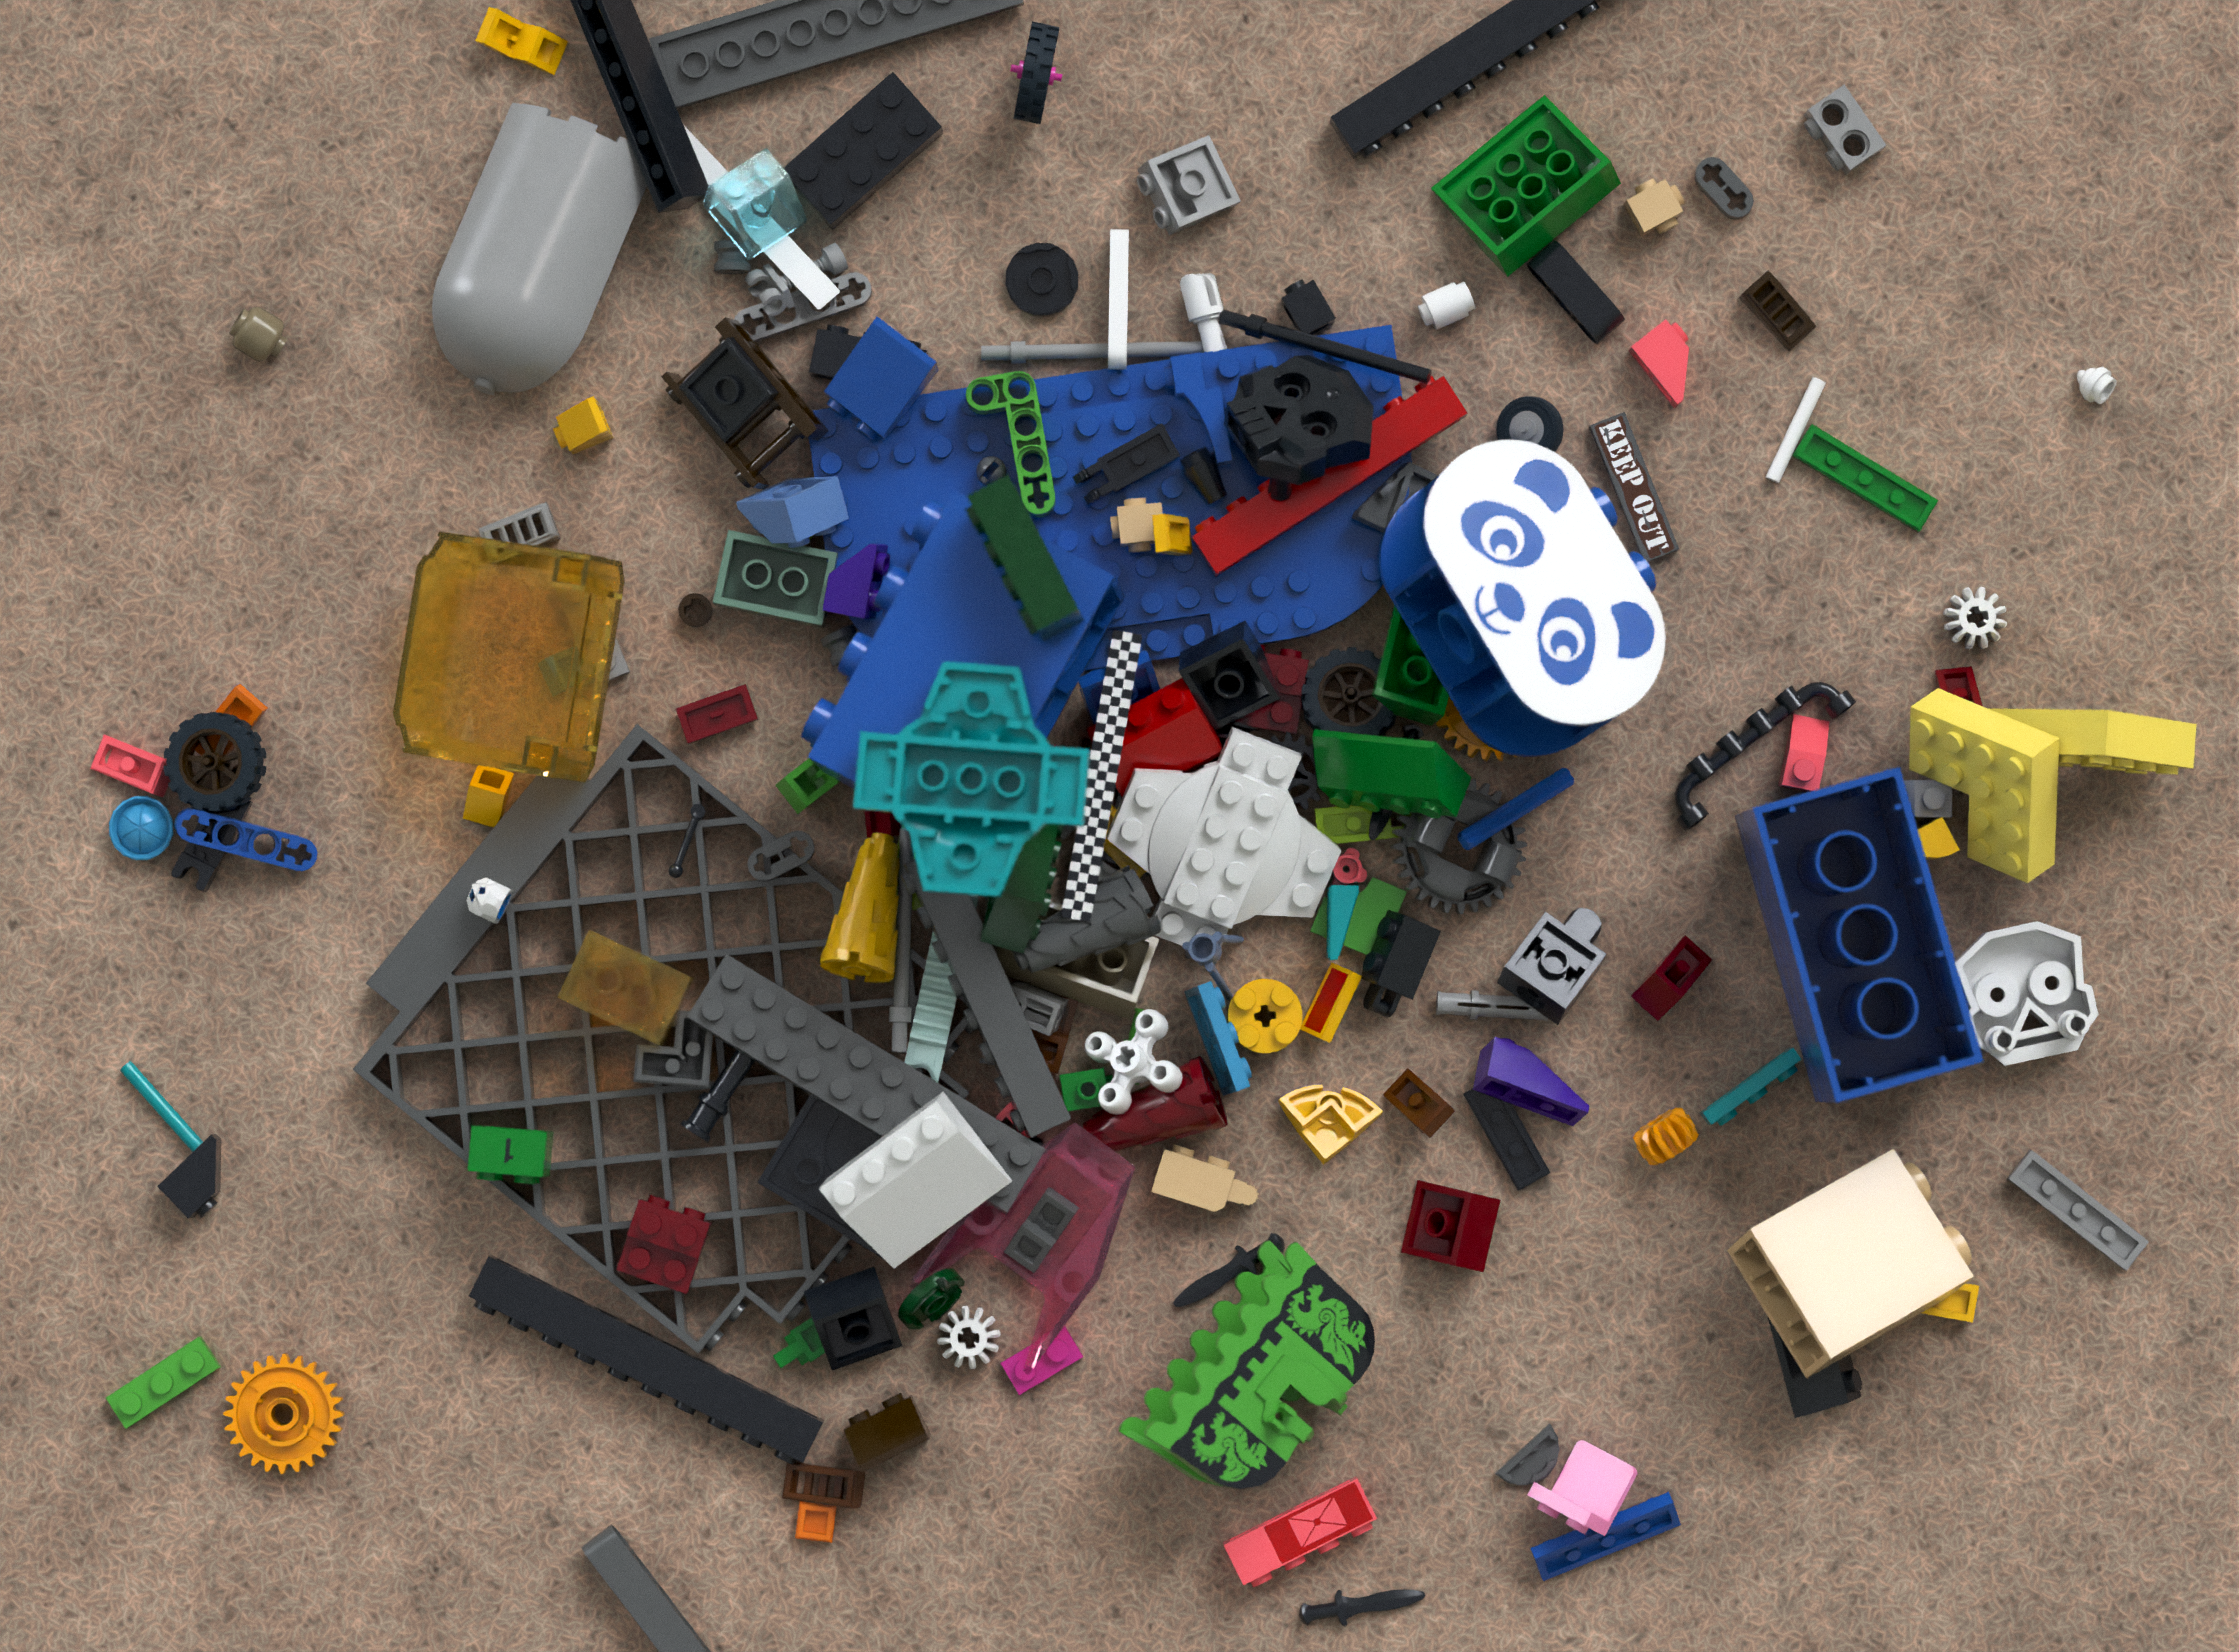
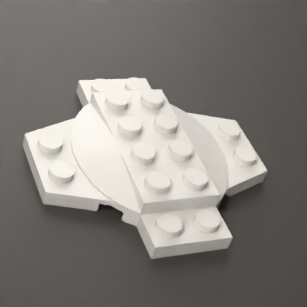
M1231 727L1218 761L1205 764L1204 768L1194 773H1182L1181 770L1134 768L1106 837L1152 877L1155 888L1160 895L1152 917L1158 916L1161 926V932L1155 936L1182 946L1184 942H1189L1193 936L1199 933H1206L1212 936L1218 931L1226 935L1229 928L1232 929L1233 925L1244 922L1255 915L1313 918L1341 853V848L1297 812L1288 788L1302 758L1300 753Z

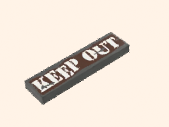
M1625 412L1590 425L1589 428L1640 555L1649 562L1679 550Z

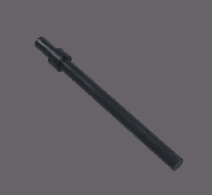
M1225 309L1220 314V324L1244 330L1246 335L1254 338L1268 337L1428 384L1431 378V369L1269 323L1267 318L1251 314L1250 316H1245Z

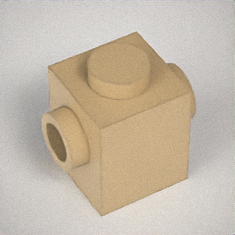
M1654 178L1636 187L1635 191L1637 194L1627 199L1624 203L1641 237L1655 229L1660 235L1677 226L1679 223L1676 218L1680 217L1683 213L1681 206L1685 204L1675 184L1669 186L1666 179L1656 183Z
M1146 498L1124 500V506L1117 507V516L1110 517L1112 539L1120 538V546H1128L1129 552L1150 551V544H1155L1152 515L1163 514L1162 503L1146 504Z

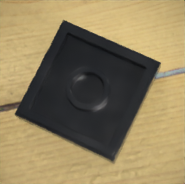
M734 337L727 338L679 387L724 443L731 442L779 394Z

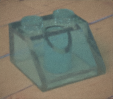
M767 148L710 184L703 203L704 208L748 260H751L807 221L789 174Z

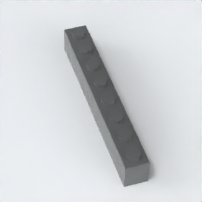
M916 859L903 864L906 873L901 874L902 881L909 895L916 893L921 907L916 909L924 928L931 927L937 941L932 943L933 949L940 963L947 961L953 975L947 977L955 996L959 997L962 995L968 1009L964 1010L963 1014L972 1031L978 1029L984 1043L978 1046L986 1064L990 1065L993 1063L999 1074V1077L995 1078L994 1082L1003 1099L1009 1097L1014 1107V1111L1009 1114L1016 1130L1019 1133L1025 1131L1026 1136L1032 1138L1070 1120V1114L992 944L980 941L983 924L970 895L924 892Z

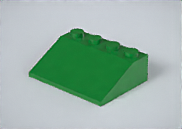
M1544 95L1431 189L1487 257L1508 277L1618 187L1621 182L1611 161Z

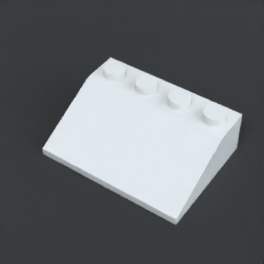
M942 1092L826 1178L819 1190L840 1217L893 1268H896L1008 1185L1012 1180L949 1098Z

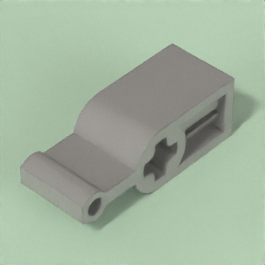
M1019 980L1011 982L1010 985L1013 992L1017 994V1001L1021 1003L1019 1005L1029 1027L1048 1036L1056 1032L1069 999Z

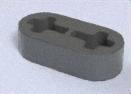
M1709 157L1699 163L1695 169L1694 178L1701 191L1726 217L1734 220L1745 217L1752 209L1754 203L1753 195L1747 186L1719 158ZM1705 166L1709 169L1719 168L1720 172L1717 177L1724 185L1720 188L1713 180L1708 183L1703 180L1706 174L1703 169ZM1726 189L1735 197L1740 194L1745 197L1742 202L1744 210L1741 211L1737 207L1733 210L1729 209L1727 205L1731 200L1724 192Z
M803 831L790 832L752 852L747 864L749 872L760 881L773 880L807 863L815 853L814 840ZM797 837L800 842L805 840L808 842V846L804 849V857L799 858L797 854L784 857L782 852L792 847L791 840ZM764 854L766 858H771L778 854L781 860L770 866L772 870L770 874L766 875L762 870L758 872L755 870L754 866L759 863L757 858L759 855Z

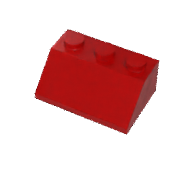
M1183 678L1130 705L1115 784L1122 797L1134 768L1181 770L1182 773H1188L1220 756L1223 747L1217 733ZM1096 724L1086 729L1092 743Z

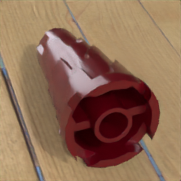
M1198 1056L1178 1067L1182 1073V1082L1175 1091L1169 1093L1162 1092L1152 1084H1149L1130 1093L1132 1102L1129 1109L1123 1114L1115 1115L1103 1109L1094 1114L1091 1119L1083 1122L1084 1129L1079 1130L1078 1133L1085 1151L1092 1150L1095 1155L1100 1153L1108 1154L1138 1145L1144 1147L1174 1137L1181 1139L1226 1127L1228 1122L1219 1090L1215 1091L1212 1084L1215 1080L1205 1060Z

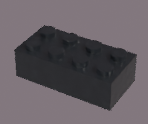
M892 72L782 168V172L826 224L834 230L943 134L942 126L896 74Z

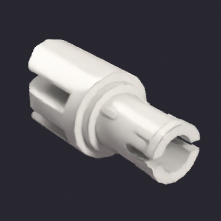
M1211 273L1185 275L1181 278L1180 287L1189 322H1193L1194 325L1198 326L1204 352H1216L1227 349L1219 323L1220 314L1224 308L1215 275Z

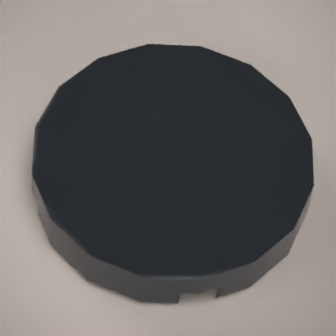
M1034 243L1023 247L1011 259L1006 269L1005 285L1010 299L1021 311L1032 316L1048 317L1062 312L1073 301L1078 290L1079 274L1074 260L1063 249L1051 243Z

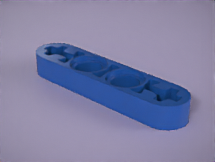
M195 808L183 809L175 818L174 827L176 833L183 840L295 871L308 870L317 860L315 845L302 836ZM192 815H197L198 823L209 826V819H215L216 821L210 833L211 840H203L207 833L200 830H194L192 835H187V829L182 826L183 820H190ZM226 824H232L238 830V838L231 845L220 843L217 837L219 829ZM261 834H268L274 840L273 850L265 855L258 854L253 847L255 838ZM281 838L288 839L285 843V846L288 848L298 849L300 844H305L304 850L310 853L309 858L301 859L300 864H295V857L282 852L283 859L277 860L276 857L281 850Z

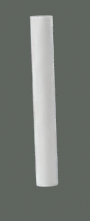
M1812 377L1766 475L1767 479L1775 483L1780 482L1826 384L1824 381Z

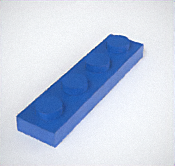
M1669 1492L1623 1511H1618L1605 1536L1588 1528L1586 1534L1574 1530L1557 1538L1547 1540L1530 1549L1542 1580L1545 1581L1678 1527L1681 1523Z

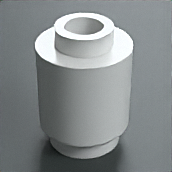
M1453 282L1421 296L1423 304L1418 306L1425 325L1429 326L1432 324L1436 330L1469 316L1468 312L1476 309L1465 282L1457 285Z

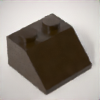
M902 1393L896 1394L881 1402L884 1409L872 1415L866 1409L848 1418L850 1426L844 1429V1433L861 1472L930 1439L931 1433L912 1395L904 1399Z

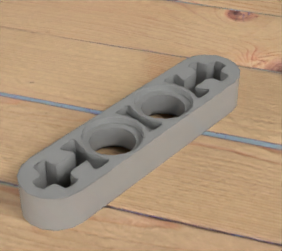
M857 272L830 279L834 285H838L840 292L848 290L850 288L849 282L852 280H856L858 285L864 284L866 289L861 291L860 299L855 300L853 295L841 297L845 304L837 307L835 296L831 300L829 308L824 312L814 311L810 307L808 298L800 290L792 292L791 296L796 310L794 320L788 324H782L776 320L775 316H769L775 328L767 331V324L764 323L756 327V334L750 336L755 342L861 307L871 298V283L866 276ZM776 299L766 305L760 303L738 312L734 319L738 320L741 325L745 324L744 318L746 316H751L753 321L763 319L764 316L761 311L764 309L762 307L773 304Z

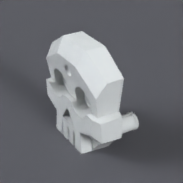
M2036 921L1982 933L1955 960L1979 1047L1989 1052L2004 1066L2078 1050L2089 1027L2098 1016L2093 988L2091 985L2084 984L2081 936ZM2048 976H2053L2057 980V986L2054 990H2049L2045 986V980ZM1994 988H1999L2003 993V997L1999 1002L1993 1001L1990 997V993ZM2028 1013L2044 1025L2021 1031Z

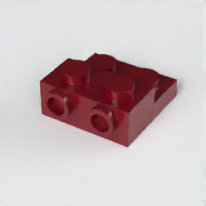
M1261 645L1265 653L1266 646ZM1281 648L1280 655L1265 653L1280 694V699L1235 720V722L1252 728L1283 733L1290 732L1296 735L1301 711L1302 686L1306 682L1305 676L1309 660L1302 659L1301 651Z
M649 1194L647 1201L643 1199L638 1201L616 1270L688 1294L712 1223L704 1220L706 1216L704 1212L685 1207L682 1213L669 1208L671 1201Z

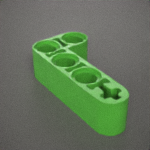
M1014 371L973 380L966 389V400L973 412L982 415L1004 411L1007 413L1021 498L1029 515L1041 518L1049 515L1055 507L1056 498L1034 379L1026 372ZM1018 380L1026 382L1030 386L1029 394L1023 399L1013 398L1009 393V387L1013 382ZM987 387L993 392V399L989 404L978 405L973 401L972 395L977 388ZM1030 417L1036 422V430L1031 435L1023 436L1016 431L1015 425L1020 418ZM1030 453L1039 455L1043 460L1042 467L1036 472H1028L1022 467L1023 458ZM1047 477V482H1039L1042 495L1049 496L1050 500L1044 501V507L1037 509L1035 503L1028 502V499L1034 497L1033 485L1030 483L1025 486L1024 480L1037 481Z

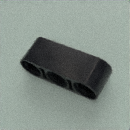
M1553 240L1526 264L1534 277L1595 344L1601 342L1625 321L1619 309L1556 240Z

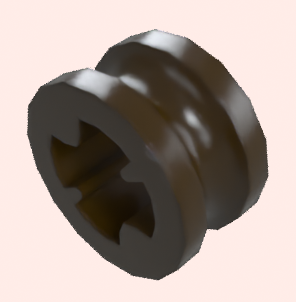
M698 593L685 596L678 608L682 621L691 627H701L707 624L713 612L709 600ZM693 600L701 601L699 605L701 607L705 605L706 612L699 614L696 621L690 620L691 614L686 616L685 613L686 607H691Z

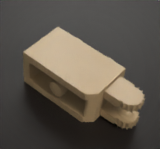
M1173 1144L1172 1151L1164 1149L1151 1192L1213 1212L1224 1208L1227 1200L1249 1206L1250 1204L1253 1205L1256 1199H1258L1259 1193H1257L1255 1186L1247 1185L1246 1182L1234 1179L1235 1171L1228 1169L1229 1161L1210 1155L1207 1162L1193 1158L1194 1150Z

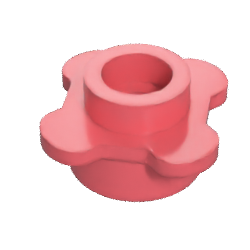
M1348 848L1344 854L1339 855L1332 872V885H1348L1354 882L1362 883L1366 880L1367 871L1362 868L1361 861L1359 860L1360 853L1357 849ZM1345 865L1349 867V871L1347 873L1343 871V867Z

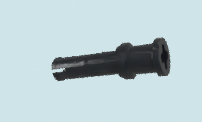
M736 1050L709 1092L704 1091L702 1094L700 1093L698 1105L687 1120H682L680 1125L704 1141L709 1142L711 1130L719 1118L726 1116L729 1112L727 1111L729 1107L726 1104L755 1061Z

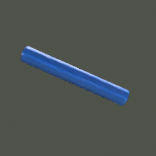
M1561 768L1470 825L1457 835L1462 848L1465 850L1474 848L1574 784V777L1567 768Z

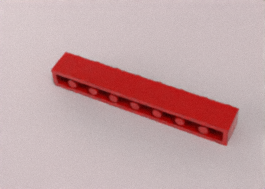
M1431 375L1428 384L1420 382L1413 387L1417 393L1404 400L1400 395L1382 407L1385 413L1372 421L1369 459L1326 468L1324 476L1300 485L1292 483V495L1283 501L1274 500L1270 497V494H1268L1270 479L1257 487L1260 493L1247 501L1246 497L1242 496L1226 507L1229 513L1216 521L1214 516H1211L1195 526L1197 534L1192 536V541L1215 577L1465 418L1468 413L1445 377L1442 376L1435 380Z

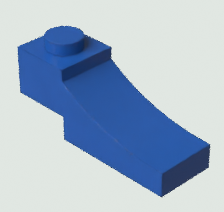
M1200 352L1170 357L1171 366L1164 367L1167 390L1174 389L1176 398L1184 397L1199 416L1210 439L1217 466L1231 464L1232 457L1228 432L1224 426L1225 413L1221 387L1205 388Z

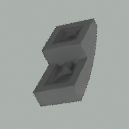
M1048 1187L1004 1253L1035 1273L1079 1207L1051 1187Z

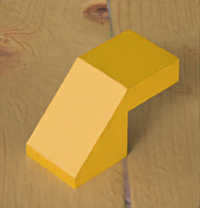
M492 7L488 8L475 40L501 55L551 75H555L568 44L567 40L542 27L523 23Z

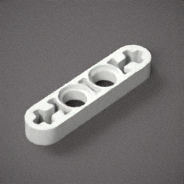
M1110 229L1108 369L1127 370L1129 230Z

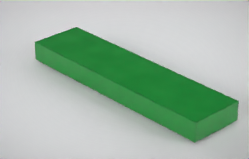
M1813 424L1810 425L1792 455L1793 458L1917 533L1920 532L1938 502L1934 497Z

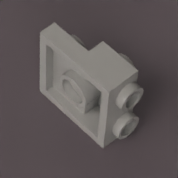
M1209 135L1152 158L1137 169L1140 174L1137 176L1138 187L1143 195H1150L1156 207L1153 209L1154 220L1159 228H1166L1169 236L1194 226L1205 218L1232 208L1241 202Z

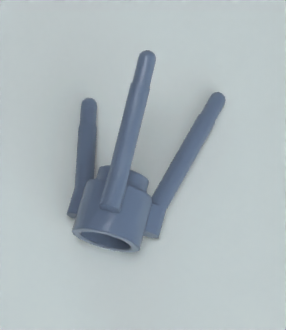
M1217 931L1212 936L1206 933H1199L1193 936L1189 942H1184L1182 947L1185 950V957L1187 959L1192 958L1199 965L1204 966L1220 988L1222 994L1230 1001L1233 995L1216 969L1215 964L1222 955L1221 943H1243L1244 938L1237 935H1225Z

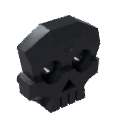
M1300 355L1290 358L1276 368L1272 365L1264 366L1240 376L1235 398L1233 401L1227 402L1224 426L1232 436L1236 447L1240 448L1257 475L1270 478L1268 486L1270 497L1274 500L1283 501L1292 495V483L1300 485L1324 476L1326 468L1370 458L1374 406L1349 371L1310 355Z

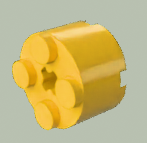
M1257 979L1245 984L1234 994L1228 1006L1227 1021L1228 1023L1232 1022L1239 1044L1244 1048L1256 1053H1273L1287 1047L1298 1035L1302 1024V1007L1296 994L1287 985L1273 979ZM1262 1005H1266L1269 1012H1275V1019L1269 1020L1268 1027H1262V1022L1259 1020L1255 1021L1254 1013L1260 1012Z

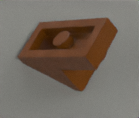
M1408 1068L1383 1094L1394 1107L1429 1138L1455 1112L1444 1099Z

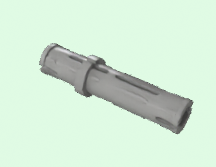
M1471 990L1470 994L1442 993L1437 991L1436 1015L1469 1016V1020H1477L1478 1017L1548 1021L1547 1017L1516 996L1479 994L1478 990ZM1459 1002L1488 1004L1489 1007L1458 1006L1457 1004ZM1496 1006H1526L1527 1010L1500 1009Z

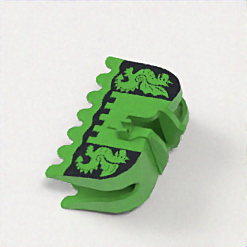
M1269 1240L1260 1245L1257 1255L1263 1265L1262 1273L1255 1275L1246 1271L1237 1275L1235 1287L1241 1295L1240 1301L1237 1304H1233L1223 1300L1214 1304L1212 1315L1218 1323L1217 1331L1210 1333L1200 1329L1191 1334L1189 1340L1190 1346L1195 1352V1359L1192 1362H1187L1178 1358L1169 1362L1167 1374L1173 1382L1172 1388L1169 1391H1164L1156 1387L1146 1391L1144 1403L1150 1411L1149 1418L1147 1420H1141L1137 1417L1126 1418L1119 1426L1121 1434L1152 1451L1192 1480L1241 1490L1261 1486L1275 1477L1284 1467L1298 1443L1304 1444L1309 1442L1314 1436L1313 1428L1303 1421L1295 1410L1287 1403L1280 1401L1279 1398L1290 1402L1297 1401L1302 1397L1313 1405H1321L1341 1416L1348 1407L1345 1404L1347 1401L1345 1393L1363 1376L1371 1364L1375 1347L1374 1328L1369 1315L1361 1305L1326 1274L1297 1242L1291 1243L1287 1247L1284 1256ZM1277 1413H1279L1280 1418H1276Z

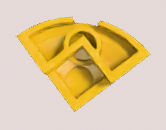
M1322 1085L1302 1087L1284 1095L1278 1102L1296 1131L1323 1165L1355 1140L1383 1113L1374 1102L1351 1089L1343 1087L1341 1094L1332 1091H1322Z

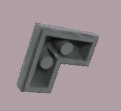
M677 1010L674 1047L637 1044L633 1082L708 1088L713 1035L686 1019L690 1011Z

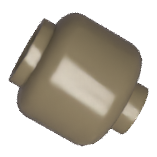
M258 306L251 308L249 311L243 309L229 332L233 336V346L259 362L267 359L270 354L277 357L287 341V338L282 335L284 330L283 321Z

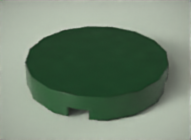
M953 1268L943 1269L932 1274L918 1284L903 1300L898 1310V1318L910 1330L923 1328L924 1325L921 1322L928 1318L931 1322L937 1321L959 1300L962 1293L959 1287L964 1286L965 1281Z

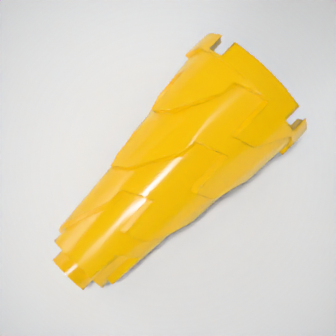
M873 833L871 838L864 840V844L859 849L850 881L845 885L838 914L834 915L826 945L820 957V967L831 974L855 980V975L865 976L864 982L872 983L889 982L894 979L898 930H895L899 902L897 885L900 865L898 858L899 847L893 842L894 837L888 834Z

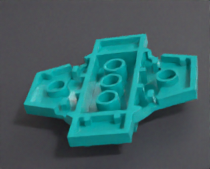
M943 661L924 704L925 708L920 718L910 725L908 724L899 734L860 732L853 808L893 812L896 819L911 835L913 851L924 892L1001 898L1025 842L1035 836L1047 824L1084 827L1090 750L1055 747L1049 744L1044 735L1034 726L1020 667Z

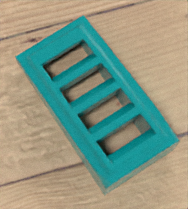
M1330 885L1327 888L1326 958L1328 960L1335 961L1340 956L1358 897L1359 886Z

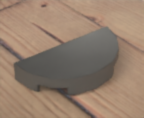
M1547 1424L1498 1469L1495 1474L1507 1483L1520 1486L1533 1484L1534 1482L1538 1483L1546 1478L1556 1466L1559 1454L1558 1436L1551 1424Z

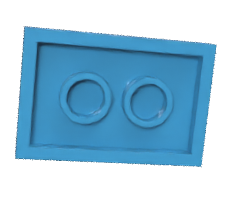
M1212 981L1184 991L1222 1095L1224 1096L1250 1087L1248 1079L1252 1078L1251 1070L1245 1057H1239L1235 1046L1236 1043H1239L1238 1035L1232 1022H1226L1222 1011L1226 1004L1220 988H1214Z

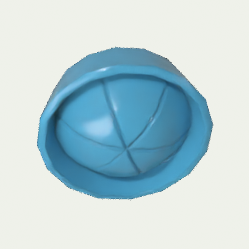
M134 796L122 801L113 811L109 821V836L114 847L123 856L133 860H149L160 855L169 846L173 836V820L168 809L159 800L148 796Z

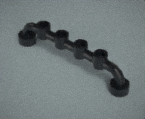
M1824 682L1810 683L1798 691L1793 686H1790L1775 698L1779 705L1768 714L1763 708L1759 709L1745 721L1749 726L1748 729L1738 736L1732 730L1717 741L1716 745L1720 749L1709 758L1703 752L1689 762L1686 767L1690 773L1678 783L1675 791V804L1682 814L1676 820L1685 832L1697 825L1709 814L1700 802L1695 805L1691 803L1690 792L1694 787L1704 782L1723 765L1733 760L1752 743L1762 738L1781 721L1795 713L1814 697L1820 696L1825 698L1829 702L1824 707L1825 711L1833 720L1856 703V700L1848 690L1840 693L1832 685Z

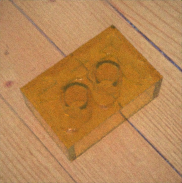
M589 930L557 998L657 1045L663 1046L677 1016V1011L680 1009L694 978L604 935Z

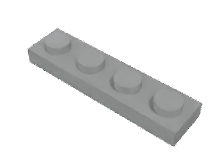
M2029 1149L2007 1178L2124 1271L2129 1269L2149 1243L2147 1239L2033 1150Z

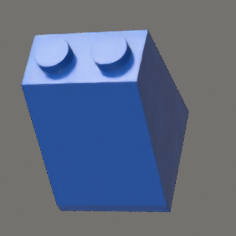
M877 316L824 390L825 395L830 398L826 404L842 417L849 413L859 422L855 427L870 439L874 440L878 435L885 440L939 371L937 362Z

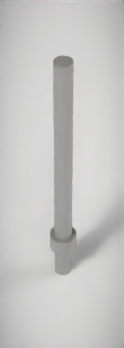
M1011 341V345L981 346V361L1011 360V364L1026 363V360L1108 358V343L1026 345L1025 341ZM1202 341L1127 343V358L1173 357L1198 352L1203 353Z
M905 828L900 829L899 839L900 867L897 893L899 895L896 919L898 937L895 956L893 1007H889V1022L893 1023L892 1052L906 1053L907 1024L911 1023L912 1008L908 1007L912 895H909L902 881L901 874L906 873L903 864L914 860V851L911 835Z

